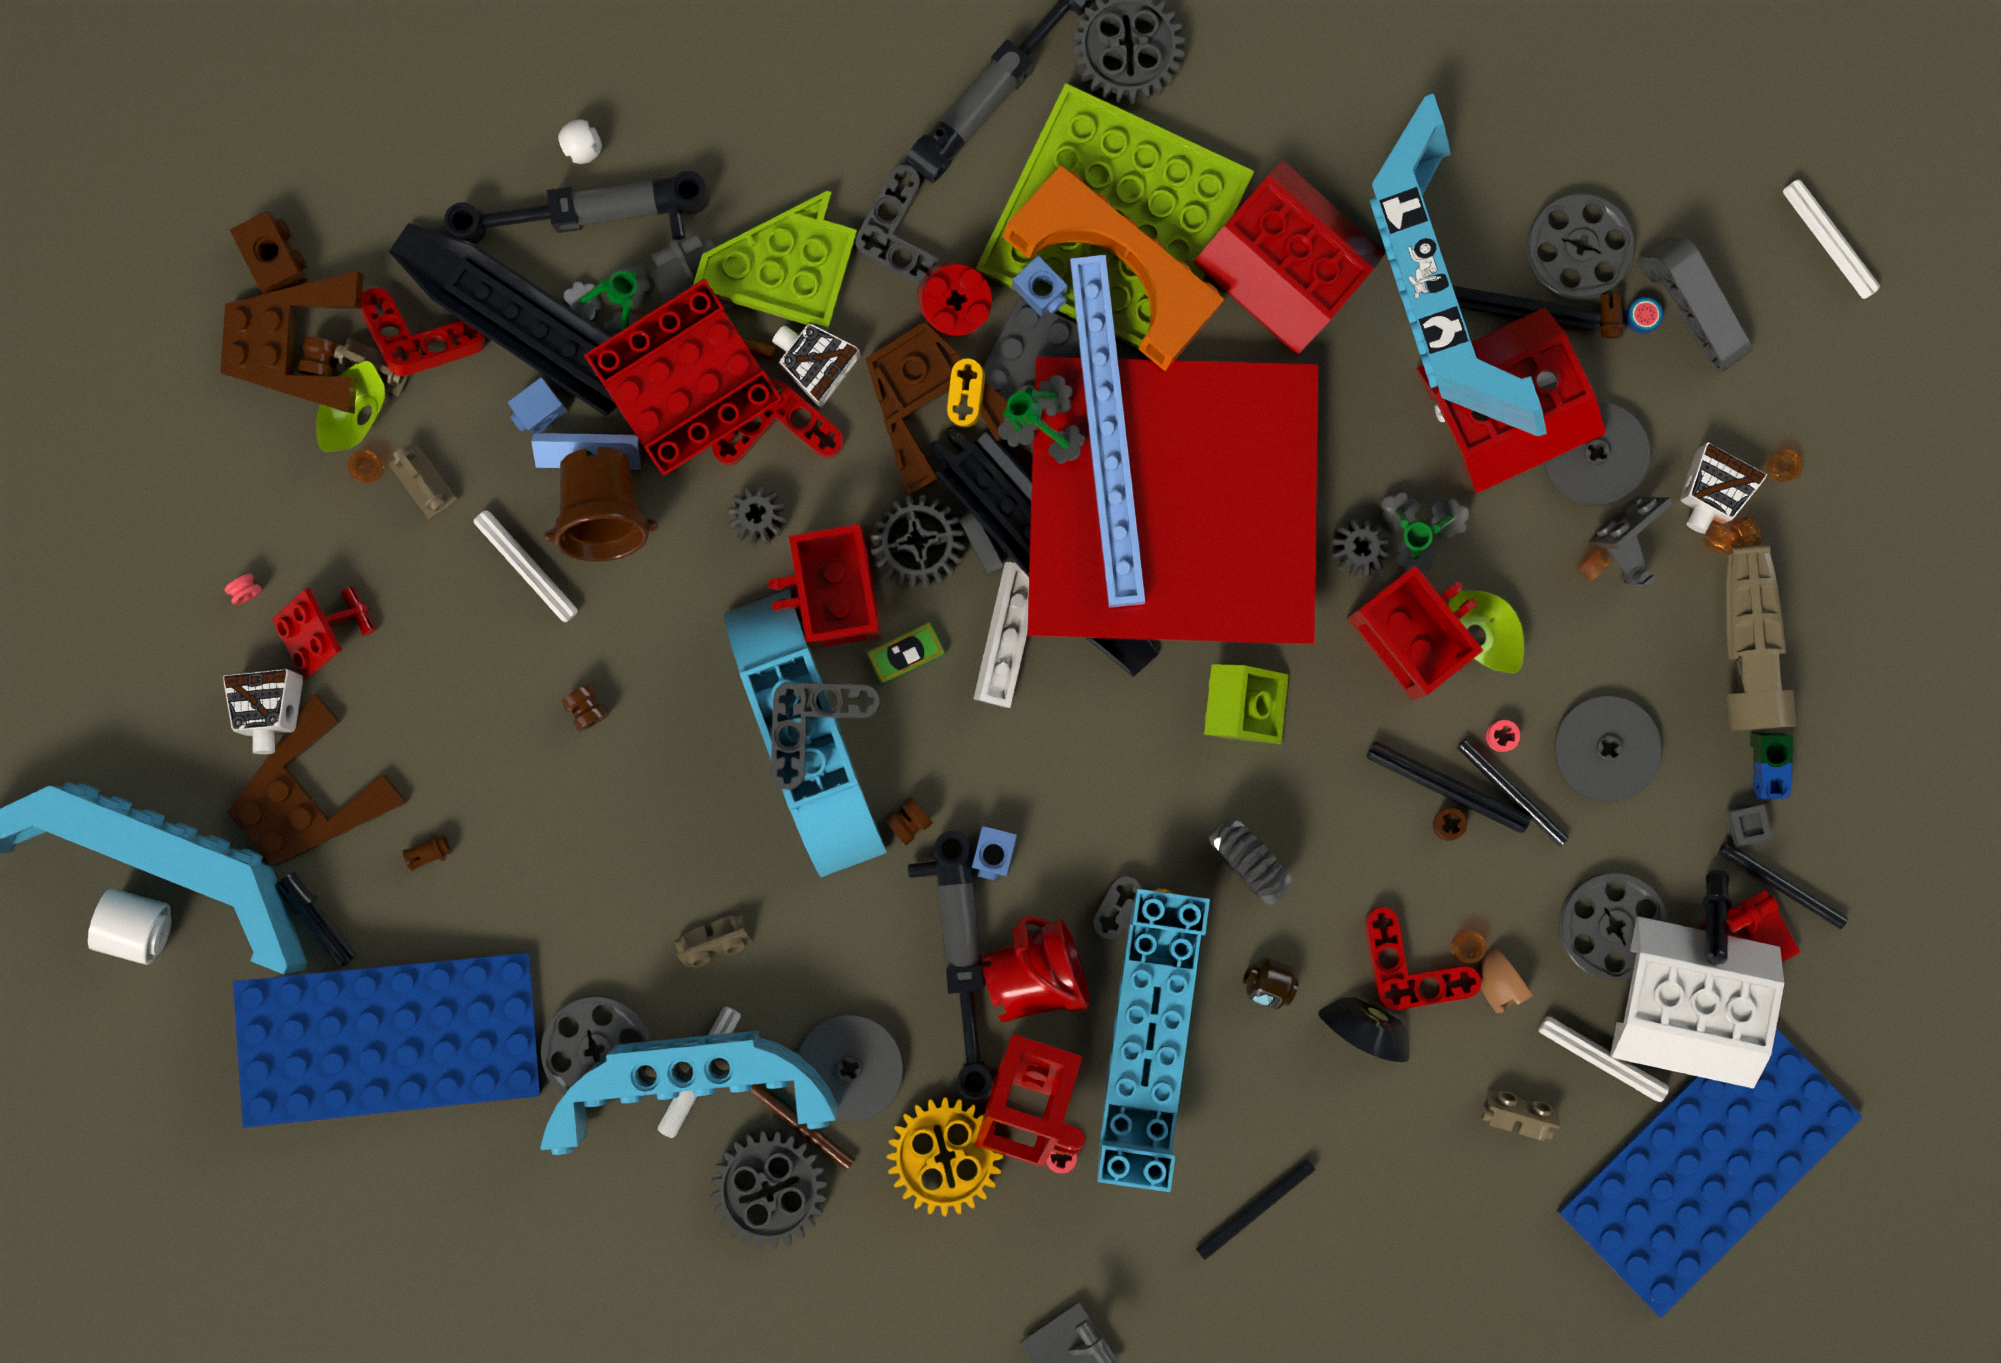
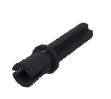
M1712 870L1709 872V875L1706 874V896L1702 901L1703 907L1706 910L1705 956L1712 965L1717 963L1724 964L1728 959V925L1726 919H1728V911L1732 907V900L1728 893L1729 875L1722 870Z
M295 871L289 873L275 884L294 908V915L299 913L338 966L342 967L355 958L354 950L316 902L318 897L316 895L313 896L307 890Z

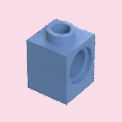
M1039 255L1013 279L1012 288L1041 318L1048 311L1054 314L1067 301L1064 296L1067 294L1068 285ZM1039 282H1045L1051 286L1052 292L1047 296H1038L1032 288Z
M542 377L507 402L514 411L509 417L521 432L527 429L532 434L540 433L568 412Z
M982 826L972 868L979 869L978 877L998 881L999 875L1007 876L1017 837L1016 834ZM990 844H997L1004 851V858L997 865H990L983 858V851Z

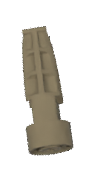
M1770 545L1732 548V553H1727V646L1729 660L1736 659L1738 693L1726 695L1730 732L1797 727L1794 690H1782L1779 656L1786 653V643L1777 579L1770 555Z

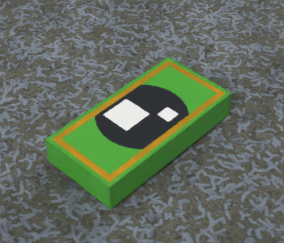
M930 622L866 652L882 685L945 655Z

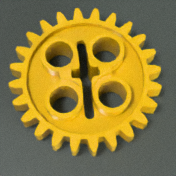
M943 1098L941 1108H936L934 1102L930 1099L928 1100V1111L924 1112L921 1107L916 1105L915 1112L917 1117L913 1119L909 1115L904 1114L903 1118L908 1124L906 1128L894 1127L901 1136L899 1140L892 1139L888 1142L897 1148L895 1153L886 1155L887 1159L895 1160L897 1163L896 1166L888 1170V1173L900 1175V1178L893 1185L895 1188L903 1185L906 1186L907 1189L902 1198L905 1200L914 1195L916 1197L914 1208L917 1209L923 1202L928 1203V1214L931 1215L935 1207L940 1206L942 1215L946 1216L948 1207L953 1206L959 1215L962 1210L961 1203L966 1202L973 1209L975 1204L972 1197L977 1195L984 1200L987 1198L982 1190L984 1185L995 1188L996 1185L989 1179L990 1174H1001V1170L993 1166V1161L1002 1159L1003 1155L975 1145L984 1114L974 1118V1105L964 1112L962 1111V1100L960 1099L957 1100L954 1108H949L947 1098ZM954 1124H961L967 1130V1139L960 1145L952 1144L947 1137L948 1129ZM935 1125L941 1127L946 1150L953 1151L955 1157L949 1161L955 1181L954 1188H949L943 1163L935 1162L934 1156L940 1154L934 1131ZM920 1133L928 1134L933 1140V1147L926 1154L915 1152L912 1146L914 1137ZM964 1159H970L976 1165V1174L969 1180L959 1178L956 1172L958 1163ZM928 1169H937L942 1175L940 1186L936 1189L925 1188L921 1180L923 1173Z

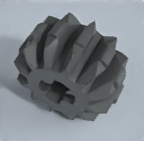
M760 485L758 487L756 496L753 495L750 487H745L744 492L747 496L745 500L738 495L733 496V500L739 505V508L730 507L727 509L729 515L738 517L731 520L728 525L731 529L740 528L736 535L739 540L745 539L750 533L749 543L752 546H756L759 535H761L766 545L770 544L771 540L768 535L770 531L778 537L782 534V531L775 524L787 523L788 519L786 516L777 514L784 511L786 505L784 502L775 503L778 498L776 491L770 492L765 498L766 490L764 486ZM755 508H759L761 512L766 510V513L761 516L762 522L756 523L754 519L749 522V518L754 516L753 510Z
M1356 519L1350 520L1349 530L1344 526H1340L1336 531L1341 538H1332L1330 540V545L1340 548V550L1332 552L1330 558H1342L1343 562L1337 566V570L1341 572L1347 566H1350V578L1357 576L1359 568L1362 576L1369 578L1371 576V568L1377 572L1383 569V565L1378 559L1387 560L1390 556L1389 552L1380 549V547L1390 543L1389 538L1379 540L1377 536L1383 531V528L1378 526L1373 531H1370L1371 521L1369 519L1363 521L1361 529ZM1353 541H1356L1357 545L1363 542L1367 546L1364 549L1366 557H1364L1363 553L1357 556L1353 552L1356 548Z

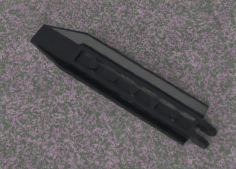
M407 224L390 248L389 253L432 301L607 417L617 408L612 397L584 356V354L613 336L472 242L414 224Z
M949 428L946 431L948 439L962 453L955 457L939 440L930 444L931 450L940 462L946 465V467L936 472V475L1029 578L1031 477L1005 448L996 441L995 437L988 430L975 443L971 444L957 428ZM1085 638L1132 677L1159 655L1153 640Z

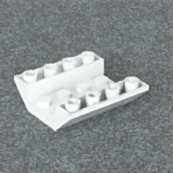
M1637 916L1630 952H1635L1637 955L1624 1023H1616L1610 1057L1754 1088L1771 1056L1784 988L1780 947L1728 936L1727 961L1724 964L1717 963L1712 965L1705 956L1706 931Z

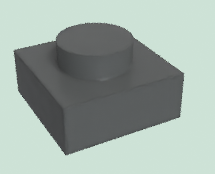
M1765 804L1726 812L1735 847L1773 839Z

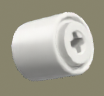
M114 888L108 889L101 897L91 920L88 933L89 949L149 965L162 952L169 937L172 923L170 906L162 901Z

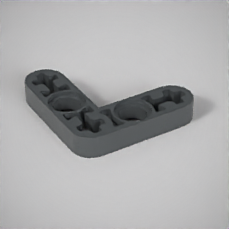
M899 165L889 174L858 231L856 247L859 254L866 260L919 286L926 274L918 269L917 276L912 275L917 268L919 258L924 260L921 265L926 270L943 261L895 236L920 189V179L917 171L912 166ZM906 175H909L913 186H905L900 197L901 200L906 201L902 204L900 200L894 197L899 189L896 179H904ZM885 204L894 205L898 210L897 217L892 221H883L878 216L881 206ZM873 235L878 236V244L886 249L888 242L893 243L888 249L886 260L881 259L884 254L879 248L872 247L870 251L866 250L864 238L871 239ZM899 250L908 251L912 255L911 264L905 268L897 267L892 261L893 255Z
M787 683L778 687L773 698L771 776L775 785L782 789L792 790L799 787L805 779L807 717L870 718L880 708V696L876 690L867 685ZM788 690H794V695L801 698L800 703H796L793 706V716L801 715L800 723L793 720L779 722L780 714L787 716V705L781 703L780 700L781 697L787 696ZM829 690L836 694L838 702L833 710L826 712L817 706V697L821 692ZM849 690L848 698L856 699L860 698L861 692L865 691L869 698L874 699V705H869L867 712H860L858 705H847L849 712H841L844 705L842 691ZM787 726L795 727L800 734L799 742L793 747H785L779 740L781 730ZM778 751L785 753L800 751L799 759L792 757V769L798 770L799 774L798 777L791 779V784H785V778L778 776L779 770H783L786 767V758L778 759Z

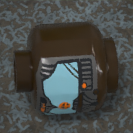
M1269 957L1260 959L1255 965L1250 964L1243 976V984L1247 985L1246 994L1248 998L1274 1010L1280 1009L1283 1005H1290L1299 986V981L1295 978V972L1290 966Z

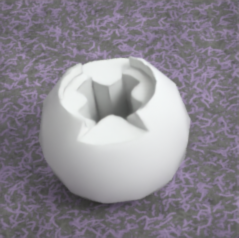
M583 119L570 121L562 127L558 134L559 143L564 154L571 156L574 163H590L598 157L602 150V143L595 127L590 128L588 121Z

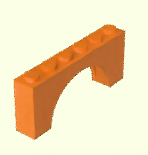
M1061 165L1007 223L1003 235L1006 241L1029 260L1049 246L1066 242H1078L1100 247L1125 262L1141 281L1150 305L1149 330L1138 349L1164 371L1171 366L1212 319L1224 301L1213 285L1201 281L1192 273L1191 268L1185 262L1173 258L1165 251L1164 246L1158 240L1145 235L1138 229L1137 224L1130 217L1122 216L1111 207L1106 197L1099 193H1094L1084 184L1078 174L1066 170Z

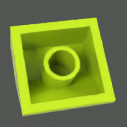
M1211 664L1204 735L1282 744L1289 674L1246 665Z

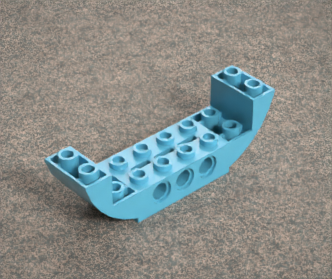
M790 589L724 613L726 630L740 672L739 674L770 758L772 754L773 698L778 687L787 683L823 684L810 647L806 643L798 609L773 611V602L779 599L793 598ZM788 690L787 696L781 697L780 702L787 705V716L780 714L779 722L785 720L801 722V715L793 716L794 704L801 701L800 697L794 695V690ZM823 691L817 697V706L822 711L827 712L833 709L826 691ZM807 717L805 779L796 789H782L806 850L819 876L824 877L887 853L877 823L872 818L836 718ZM793 726L783 728L779 734V740L785 747L795 746L800 739L799 731ZM778 751V759L786 758V767L783 770H779L778 776L785 778V784H791V779L798 777L799 774L798 770L792 769V757L799 759L800 751L796 753Z
M1137 889L1122 961L1100 1132L1097 1182L1171 1192L1176 1156L1172 1148L1201 935L1206 933L1210 899Z
M759 1030L616 1044L606 1054L604 1059L597 1062L570 1087L556 1105L546 1125L540 1148L541 1150L551 1149L553 1155L574 1152V1147H578L588 1135L586 1107L602 1106L606 1104L607 1099L620 1098L621 1103H635L642 1101V1096L657 1094L658 1100H666L679 1097V1092L693 1091L694 1096L715 1094L716 1088L730 1087V1092H744L752 1090L753 1084L766 1083L768 1089L787 1087L788 1081L794 1080L798 1124L807 1123L808 1129L829 1126V1121H835L838 1105L828 1085L815 1068L800 1055L783 1045L759 1037ZM714 1059H725L729 1063L730 1069L722 1070L718 1068ZM679 1062L689 1063L693 1068V1073L683 1072L679 1067ZM643 1066H651L656 1071L657 1077L648 1076L644 1072Z

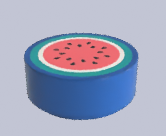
M1639 298L1628 307L1625 315L1626 323L1636 333H1650L1661 324L1663 309L1659 302L1653 298Z

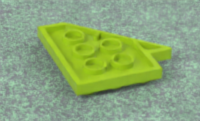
M825 191L702 254L693 286L706 279L718 299L805 325L812 324L828 331L857 230L824 220L832 192Z

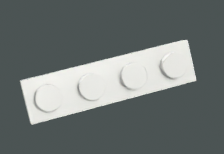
M1005 562L973 698L974 700L1005 708L1011 707L1028 630L1029 578L1013 562Z

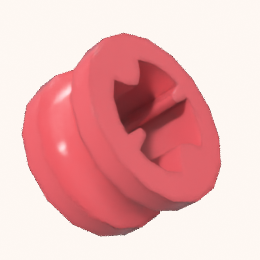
M249 573L240 576L225 587V593L233 596L231 602L234 606L248 602L262 591L260 585L253 583L255 579L253 574Z
M1500 720L1488 727L1485 739L1491 749L1497 752H1507L1513 750L1518 745L1520 731L1515 723L1509 720ZM1504 726L1509 729L1506 733H1511V741H1506L1501 746L1497 743L1499 738H1494L1495 731L1502 730Z
M1050 1154L1046 1163L1055 1173L1063 1174L1068 1173L1075 1167L1078 1157L1073 1155L1071 1159L1065 1160V1165L1059 1166L1056 1165L1057 1160H1051Z

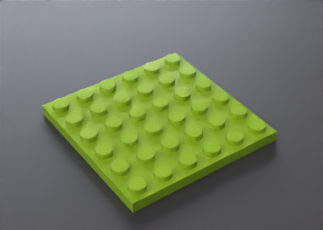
M1065 83L975 270L981 275L1013 289V279L1039 255L1068 285L1067 294L1064 296L1067 301L1058 311L1076 319L1070 258L1106 255L1115 338L1139 348L1149 330L1150 305L1141 281L1125 262L1100 247L1078 242H1066L1049 246L1029 260L1003 238L1007 223L1061 165L1066 170L1078 174L1089 189L1106 197L1111 207L1122 216L1130 217L1137 224L1139 230L1149 238L1158 240L1164 246L1167 253L1176 260L1185 262L1191 268L1192 273L1203 281L1206 274L1193 261L1235 214L1254 171ZM1039 282L1032 288L1038 296H1047L1052 292L1051 286L1045 282Z

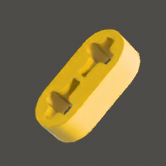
M969 358L962 359L953 366L947 413L950 420L962 427H970L979 420L985 385V371L983 367L975 360ZM967 366H971L972 371L977 373V378L970 380L969 391L965 390V380L959 377L960 372L967 370ZM964 395H967V405L973 408V413L967 414L965 420H961V415L955 413L956 407H962Z

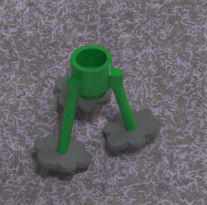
M623 264L620 266L619 271L611 275L609 281L601 280L596 287L592 284L584 286L579 281L574 282L571 289H567L563 293V301L569 308L590 321L595 317V311H598L602 306L601 301L597 299L598 295L606 292L610 301L622 305L623 308L622 313H615L612 320H607L603 326L605 332L614 336L635 323L637 315L630 313L633 303H639L643 300L644 292H647L651 286L650 282L646 279L647 271L643 266L635 265L631 268L630 265Z
M1054 375L1049 381H1042L1039 386L1040 391L1027 387L1025 392L1019 391L1011 395L1007 401V410L1003 413L1005 422L998 428L999 436L1007 440L1009 446L1017 447L1020 443L1025 446L1032 444L1035 440L1034 431L1039 428L1055 440L1050 445L1048 452L1051 457L1056 459L1057 463L1063 464L1067 459L1073 461L1079 457L1085 438L1080 434L1077 426H1069L1065 432L1060 431L1057 433L1040 419L1042 409H1046L1047 415L1055 416L1058 412L1066 413L1071 408L1069 397L1072 395V388L1065 385V379L1062 376Z
M1399 492L1395 497L1391 495L1385 496L1381 501L1383 509L1380 513L1381 521L1388 523L1392 531L1399 532L1405 529L1404 539L1398 544L1400 555L1396 559L1399 566H1405V571H1408L1415 565L1420 572L1422 569L1430 570L1433 566L1431 559L1435 557L1437 552L1436 547L1431 543L1433 535L1440 532L1443 537L1451 538L1456 532L1463 533L1467 529L1465 522L1470 518V510L1464 505H1459L1458 500L1455 498H1450L1447 502L1437 501L1433 505L1432 512L1434 517L1431 519L1432 525L1423 520H1416L1415 514L1419 511L1420 505L1416 499L1408 498L1405 492Z

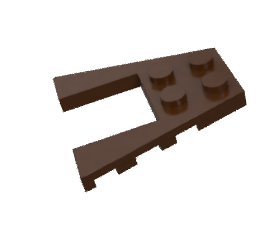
M353 271L226 303L220 373L355 414L356 378L348 376L292 375L296 308L362 309L364 274Z
M925 321L866 358L907 496H913L939 480V477L936 475L904 419L947 393L950 388L953 366L958 361L964 359ZM967 366V370L960 372L959 375L960 378L965 380V389L969 391L970 380L977 378V373L972 371L971 366ZM985 380L981 416L996 441L1000 442L1003 439L998 434V428L1005 422L1003 413L1007 410V401Z
M317 694L310 698L297 716L296 729L283 735L275 746V753L268 756L228 811L230 817L272 867H277L318 847V845L337 838L349 830L370 822L408 802L388 777L381 775L330 819L287 768V766L341 722Z

